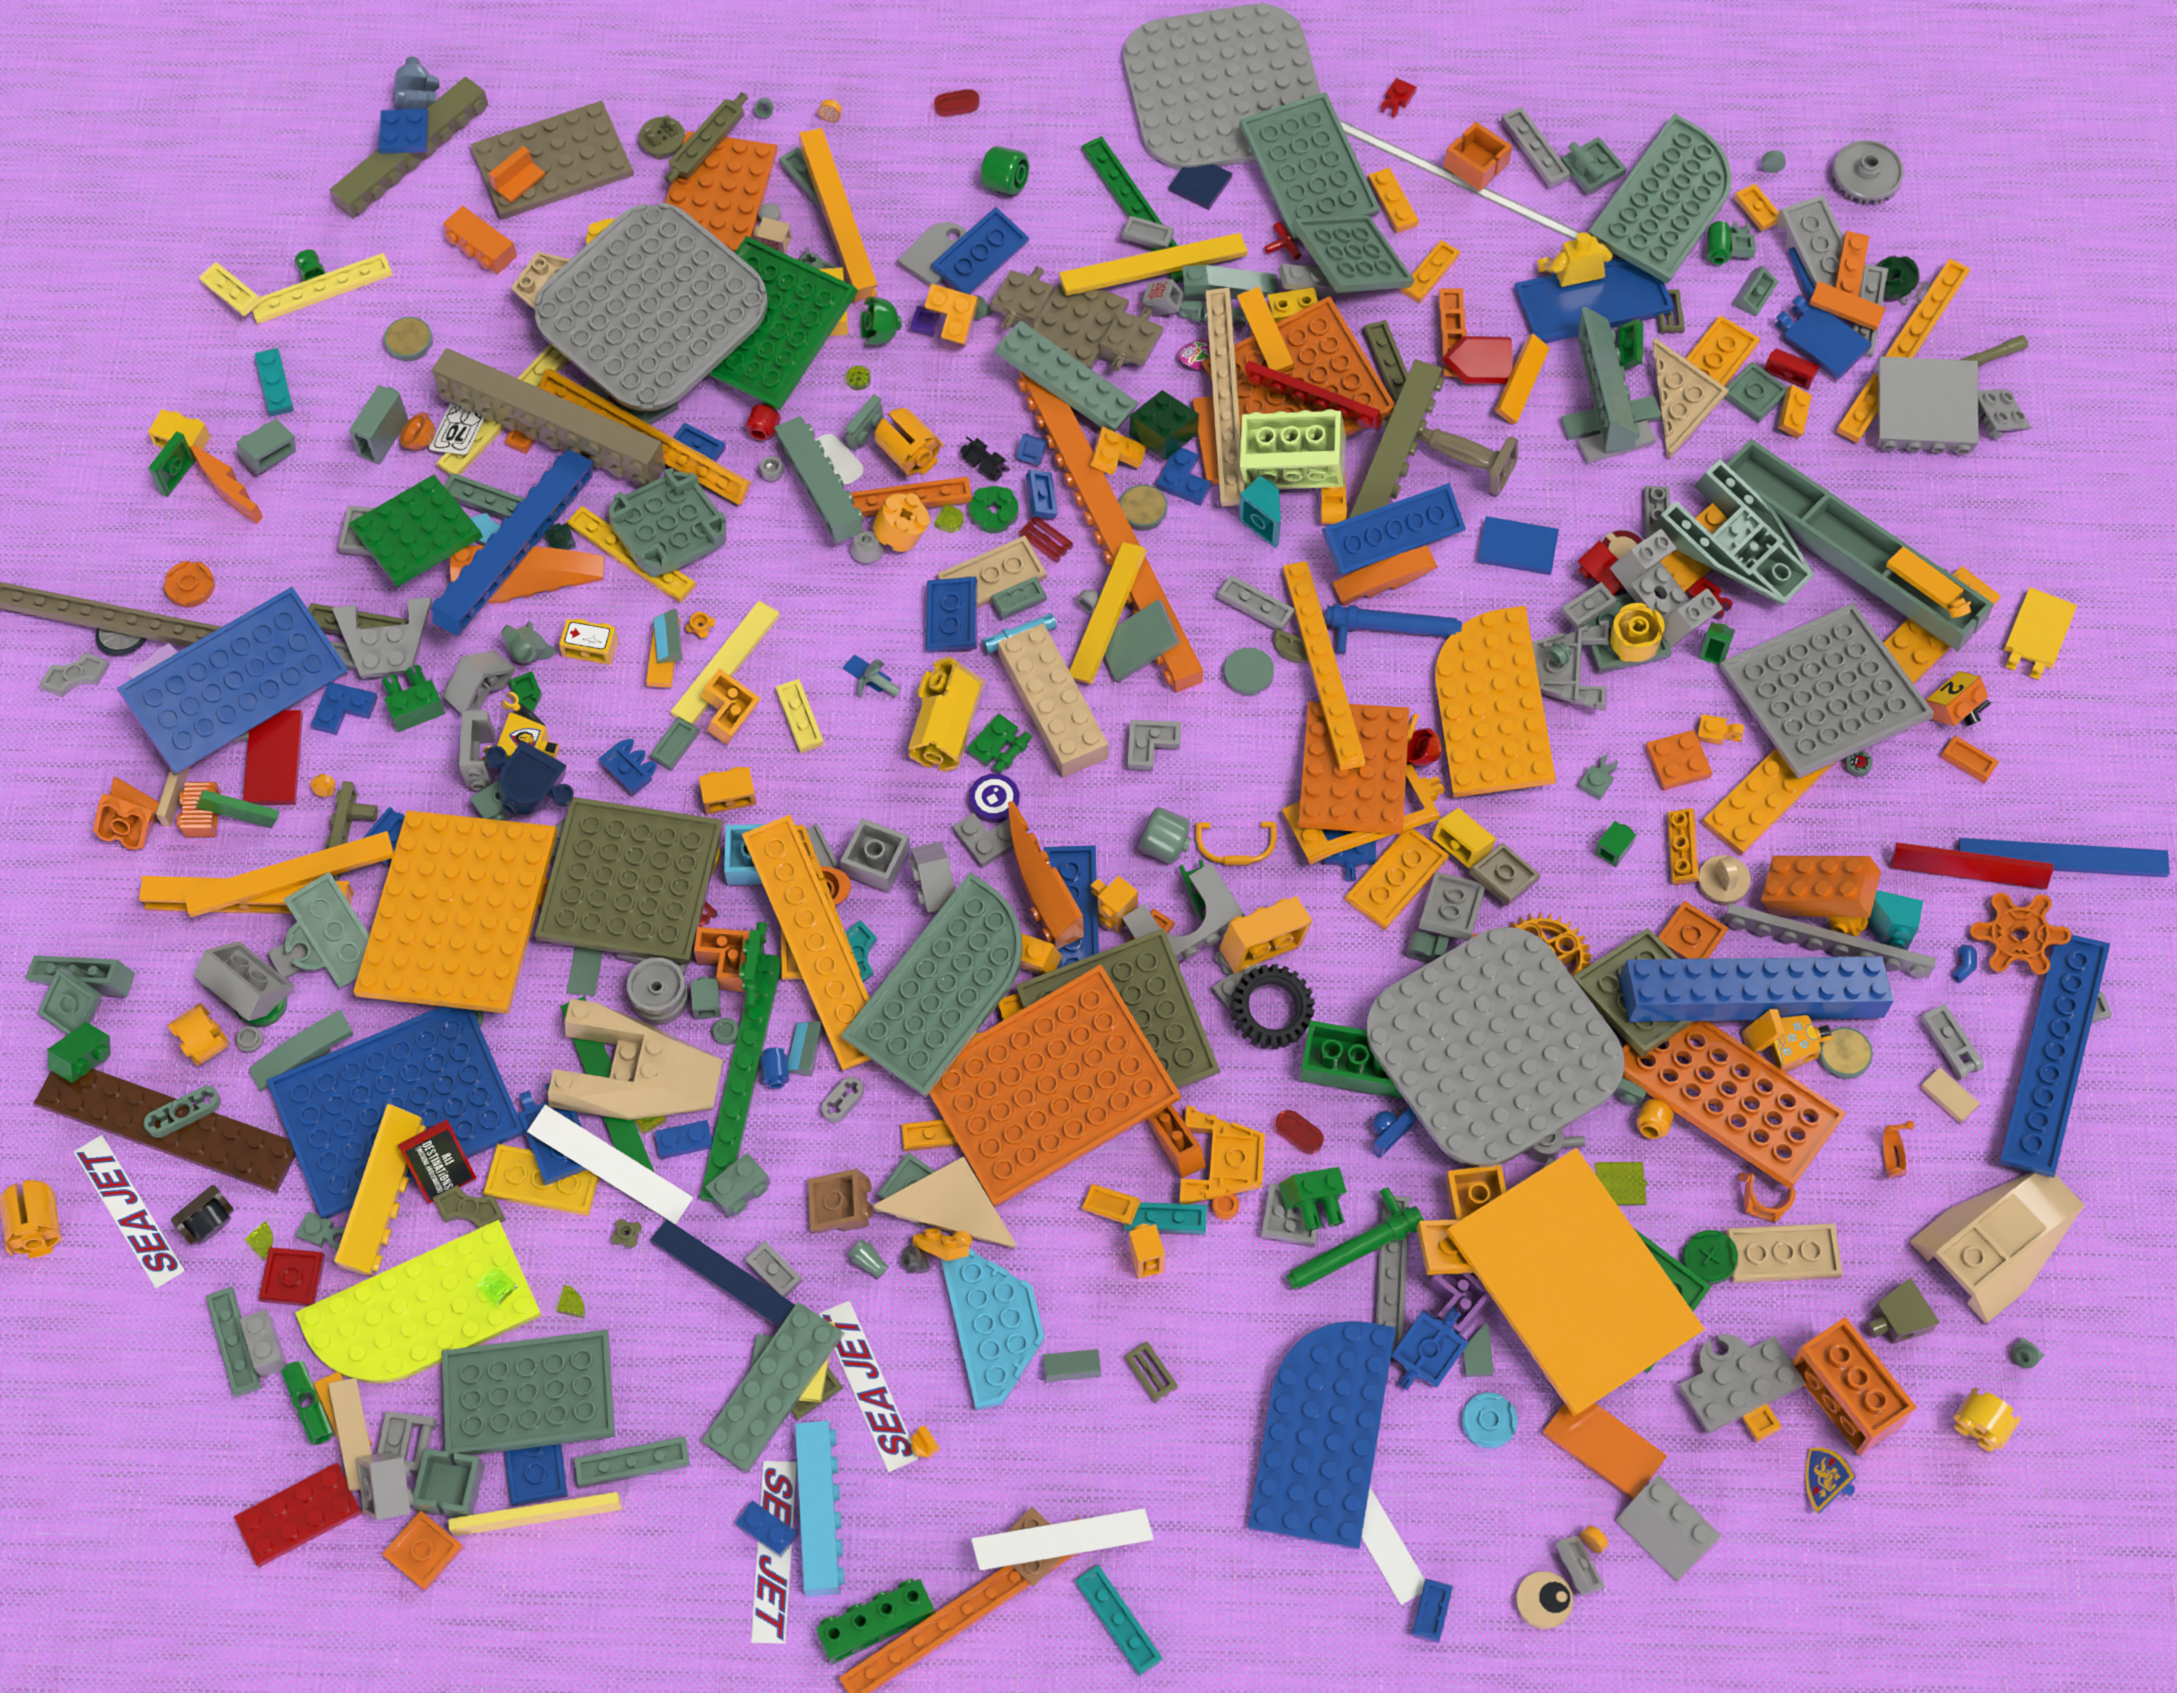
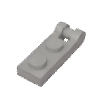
M1946 1004L1922 1015V1022L1952 1066L1955 1076L1959 1080L1967 1077L1968 1073L1972 1071L1978 1072L1984 1069L1981 1057ZM1965 1055L1968 1062L1963 1063L1960 1057Z

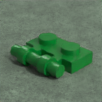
M998 713L967 747V754L986 767L994 760L997 763L993 766V770L997 774H1001L1005 768L1009 769L1013 764V759L1019 752L1023 753L1028 747L1027 743L1032 739V736L1025 731L1020 737H1016L1018 726ZM1007 744L1011 746L1006 753H1001Z

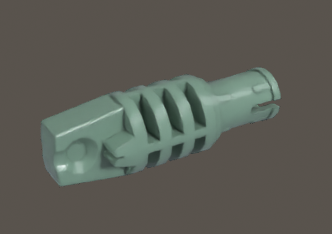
M1201 300L1182 301L1180 317L1208 323L1207 303ZM1232 308L1233 323L1245 325L1246 317L1243 310Z

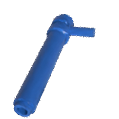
M1341 604L1327 605L1325 624L1331 626V628L1338 629L1336 653L1338 654L1346 653L1347 631L1356 630V628L1442 637L1456 635V632H1461L1462 621H1458L1457 618L1360 609L1355 605L1341 607Z

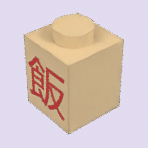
M763 217L760 226L757 225L755 228L754 239L786 254L792 239L791 226L789 223Z

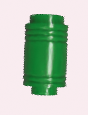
M1724 221L1713 222L1707 230V259L1716 265H1722L1731 259V228Z

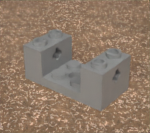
M1660 529L1630 549L1610 569L1636 603L1646 604L1648 608L1653 611L1655 609L1661 614L1665 626L1663 638L1672 647L1702 626L1723 607L1708 588L1691 600L1687 597L1661 563L1662 560L1677 548L1665 532ZM1654 590L1661 594L1662 599L1656 596Z

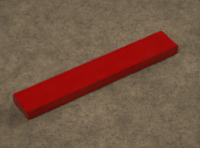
M1898 842L1895 844L1890 862L1891 868L2042 889L2048 888L2053 872L2052 863Z

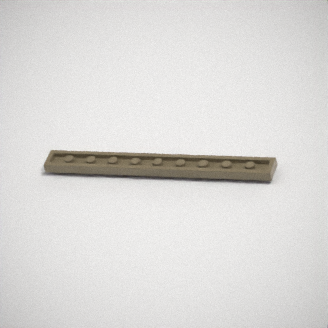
M0 582V608L186 647L221 628V626Z

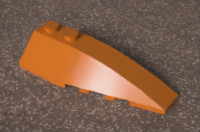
M485 545L467 546L451 556V581L455 582L459 577L461 569L465 565L468 566L472 562L477 550H482ZM534 546L487 603L510 602L512 598L520 596L528 598L534 596V593L546 590L553 592L558 591V588L571 585L575 587L604 580L605 557L580 551Z
M1013 801L1008 802L1011 840L1019 875L1032 906L1030 912L1035 922L1040 921L1043 929L1041 931L1046 942H1052L1058 950L1084 937L1083 914L1056 867H1051L1049 856L1045 850L1041 851L1035 834L1032 832L1027 833L1029 827Z

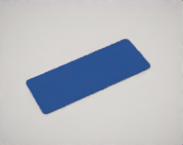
M853 655L843 666V669L860 680L870 664L857 655ZM881 671L877 672L891 682L892 679ZM872 681L866 683L879 693L884 690Z

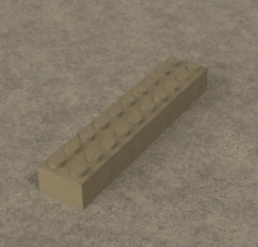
M447 347L432 368L437 392L442 400L456 403L468 412L474 411L481 414L489 421H497L509 430L522 432L532 440H540L552 449H560L565 452L567 449H570L594 461L593 467L608 470L618 478L624 477L638 487L645 486L659 479L666 468L661 441Z

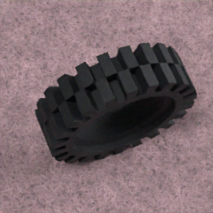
M1266 964L1262 965L1259 969L1254 968L1241 979L1232 993L1230 1010L1233 1013L1230 1015L1231 1020L1236 1021L1234 1026L1236 1030L1243 1032L1241 1036L1244 1039L1250 1038L1252 1040L1250 1044L1254 1046L1259 1043L1263 1049L1272 1046V1050L1278 1049L1280 1046H1283V1048L1287 1047L1304 1034L1309 1027L1311 1018L1314 1016L1315 1009H1312L1315 1001L1314 998L1311 999L1310 997L1313 993L1311 988L1307 989L1305 987L1307 981L1304 978L1302 980L1297 978L1299 973L1295 970L1293 973L1288 972L1289 967L1283 966L1280 969L1278 964H1272L1271 967H1267ZM1272 984L1280 986L1289 992L1295 1004V1016L1291 1024L1282 1029L1274 1030L1265 1028L1255 1021L1249 1009V999L1251 993L1257 987Z

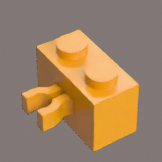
M1120 876L1108 887L1097 878L1091 885L1093 889L1091 894L1098 899V921L1106 930L1111 929L1118 934L1126 926L1122 917L1138 908V891Z

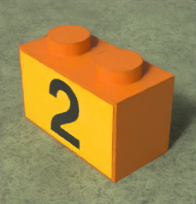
M1958 671L1925 701L1934 711L1932 720L1956 726L1989 696L1981 676Z

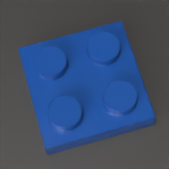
M428 108L381 110L378 146L380 154L427 152Z

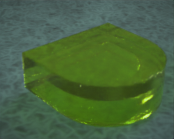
M949 504L944 505L935 521V527L946 532H956L964 524L961 510Z

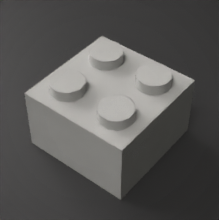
M861 818L840 860L842 872L850 878L890 893L911 850L909 836Z
M390 1451L357 1457L363 1514L375 1520L410 1514V1506L413 1505V1495L411 1489H407L406 1478L410 1476L407 1460Z

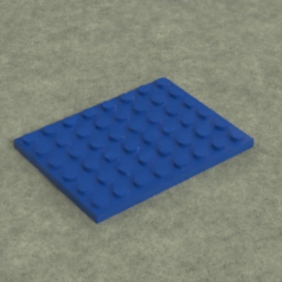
M438 1007L267 1079L322 1219H328L353 1207L387 1104L422 1117L423 1125L427 1126L426 1130L447 1119L466 1158H470L497 1146V1144H502L525 1134L474 1012L470 1009ZM409 1168L406 1177L409 1178V1183H412L416 1180Z

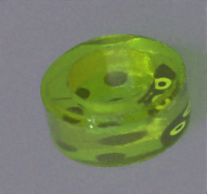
M857 365L847 371L846 379L850 388L863 390L870 385V372L866 367Z

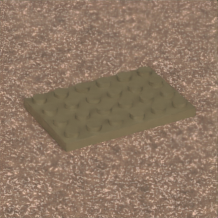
M602 100L470 144L501 220L634 176L631 164ZM524 146L530 151L532 162L544 171L546 176L514 202L510 203L492 188L488 173L520 147Z

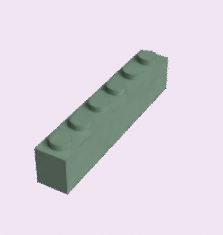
M799 416L775 426L779 446L835 543L837 544L863 533L861 522L864 521L862 512L859 508H854V500L849 490L845 491L843 489L844 483L840 474L835 475L833 472V463L830 457L825 458L824 448L820 440L815 441V434L810 423L805 424L803 418Z

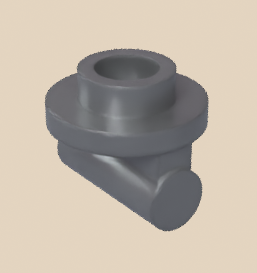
M909 1245L904 1249L901 1255V1263L907 1272L925 1273L930 1270L924 1250L915 1245Z

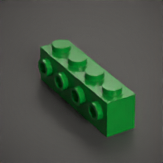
M908 1579L900 1583L897 1590L890 1593L888 1591L880 1592L872 1597L873 1601L863 1606L861 1603L849 1607L846 1610V1614L837 1618L830 1616L820 1622V1626L816 1627V1631L831 1665L920 1624L935 1614V1609L921 1579L916 1581Z

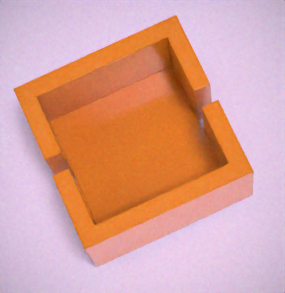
M1475 121L1462 134V138L1459 136L1446 149L1444 167L1481 191L1493 180L1494 175L1497 176L1509 164L1512 145Z

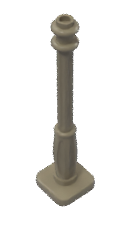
M1392 414L1382 419L1381 426L1387 427ZM1426 428L1424 434H1419L1417 440L1428 444L1430 449H1434L1462 463L1487 470V473H1489L1490 493L1497 496L1501 494L1518 460V439L1513 437L1506 439L1500 451H1493L1472 440L1441 431V429L1431 430Z

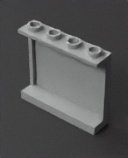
M1880 356L1875 365V375H1878V439L1875 447H1880L1887 451L1901 448L1907 449L1910 452L1931 450L1934 453L1956 451L1958 454L1973 452L1978 444V361Z

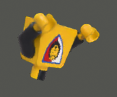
M507 693L506 697L511 699L512 704L503 700L501 707L505 710L513 709L514 712H509L497 746L502 747L506 751V758L509 759L522 740L549 756L557 758L560 746L558 743L549 742L550 737L545 724L522 703L518 704L519 698L515 693ZM487 746V747L483 750V752L486 753V751L488 750V748H490V747H492V746ZM485 755L481 758V761H485Z

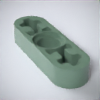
M211 1086L201 1087L150 1112L144 1119V1127L152 1137H164L215 1112L221 1105V1097L215 1088ZM206 1095L210 1097L211 1103L209 1104L204 1102ZM195 1101L199 1109L196 1110L191 1102ZM188 1106L190 1111L186 1117H176L175 1113L179 1107ZM169 1113L174 1122L170 1123L166 1114ZM159 1119L161 1127L156 1129L154 1121Z

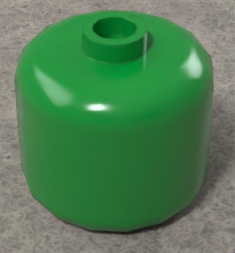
M1001 146L990 148L981 164L980 175L984 187L1010 195L1020 193L1025 187L1029 176L1030 165L1027 155L1022 151Z

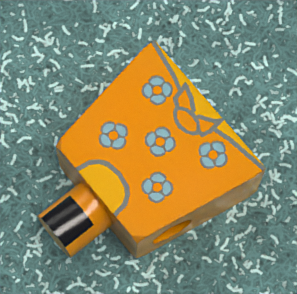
M1808 1015L1783 1017L1780 1019L1785 1034L1770 1045V1049L1776 1066L1784 1072H1789L1817 1059L1821 1051L1820 1043L1832 1040L1831 1031L1828 1025L1814 1028Z

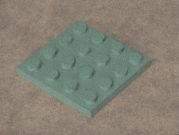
M1369 215L1295 219L1291 225L1337 293L1409 288L1415 281Z

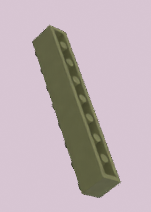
M465 76L428 107L427 152L380 154L378 148L329 189L334 204L353 219L360 213H363L376 199L381 198L388 189L399 183L407 173L414 170L419 163L432 155L444 142L449 141L456 132L467 126L469 121L482 113L489 106L485 91Z
M1414 359L1349 518L1389 505L1392 499L1398 498L1401 490V485L1398 484L1401 477L1405 478L1410 467V464L1407 463L1410 455L1415 456L1419 442H1416L1419 434H1424L1427 426L1426 415L1433 412L1436 404V399H1433L1436 391L1441 392L1445 381V378H1442V368Z

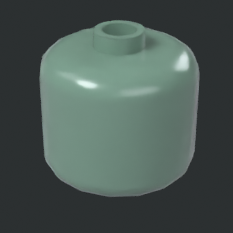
M1156 807L1152 811L1138 846L1140 852L1169 864L1174 863L1181 851L1186 853L1192 839L1188 837L1191 827L1190 821L1169 810Z

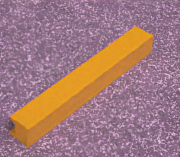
M822 128L805 132L801 131L799 132V146L838 258L843 267L847 283L855 286L858 290L853 301L857 303L867 297H876L875 287L878 284Z
M141 876L142 883L139 901L145 902V910L188 911L183 891L227 878ZM335 881L351 905L354 891L350 882ZM309 883L212 912L292 914L283 899Z

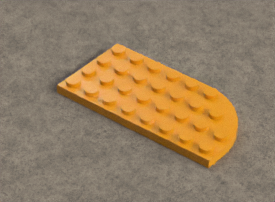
M1526 605L1493 610L1473 617L1462 624L1461 632H1456V635H1450L1444 643L1437 659L1435 671L1436 690L1453 797L1556 784Z

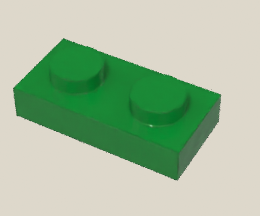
M1639 319L1618 327L1620 367L1623 366L1625 371L1643 363L1644 323Z

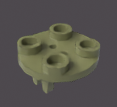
M668 114L664 117H655L648 120L639 131L641 147L658 160L676 153L682 147L685 138V131L681 123L674 118H670Z

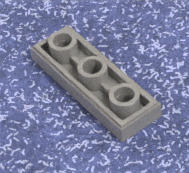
M1644 487L1645 539L1654 534L1650 527L1670 506L1669 487Z

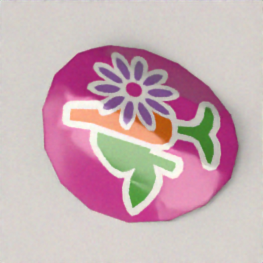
M1196 340L1188 343L1178 351L1177 355L1187 366L1195 370H1203L1202 361L1210 358L1209 342Z

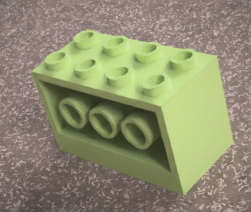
M1327 409L1323 412L1302 410L1298 413L1277 411L1272 414L1253 412L1242 415L1240 469L1246 488L1259 476L1272 481L1278 489L1344 487L1346 433L1341 411Z

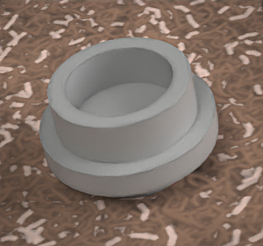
M244 1027L236 1036V1044L244 1052H254L263 1043V1035L256 1027Z

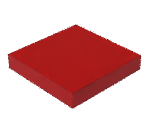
M269 1247L259 1295L260 1302L310 1306L316 1303L325 1254L317 1251Z

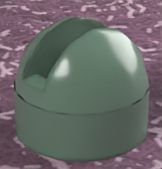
M768 97L760 98L755 105L756 114L762 118L772 115L774 110L772 100ZM763 103L767 104L768 111H764Z

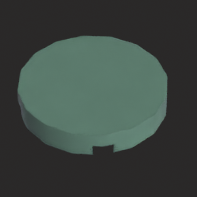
M1242 648L1234 651L1227 658L1224 666V678L1235 692L1242 695H1256L1271 685L1274 678V664L1264 651L1256 648Z

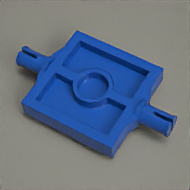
M1323 829L1327 841L1357 832ZM1376 840L1324 858V865H1340L1345 867V880L1350 881L1351 872V881H1355L1357 879V866L1375 864L1377 860Z
M1451 1307L1444 1320L1433 1317L1423 1309L1391 1354V1357L1402 1363L1407 1370L1398 1383L1401 1387L1404 1385V1389L1408 1390L1416 1377L1428 1381L1435 1387H1438L1469 1343L1466 1338L1458 1334L1452 1327L1459 1316H1461L1458 1310L1456 1311L1455 1308Z

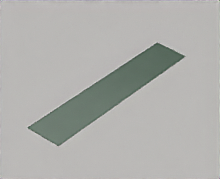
M575 946L567 993L595 996L603 955L602 950Z

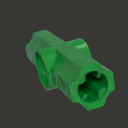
M294 1361L286 1365L281 1370V1373L311 1445H321L329 1441L334 1436V1432L304 1361ZM313 1398V1403L309 1407H302V1403L306 1399Z

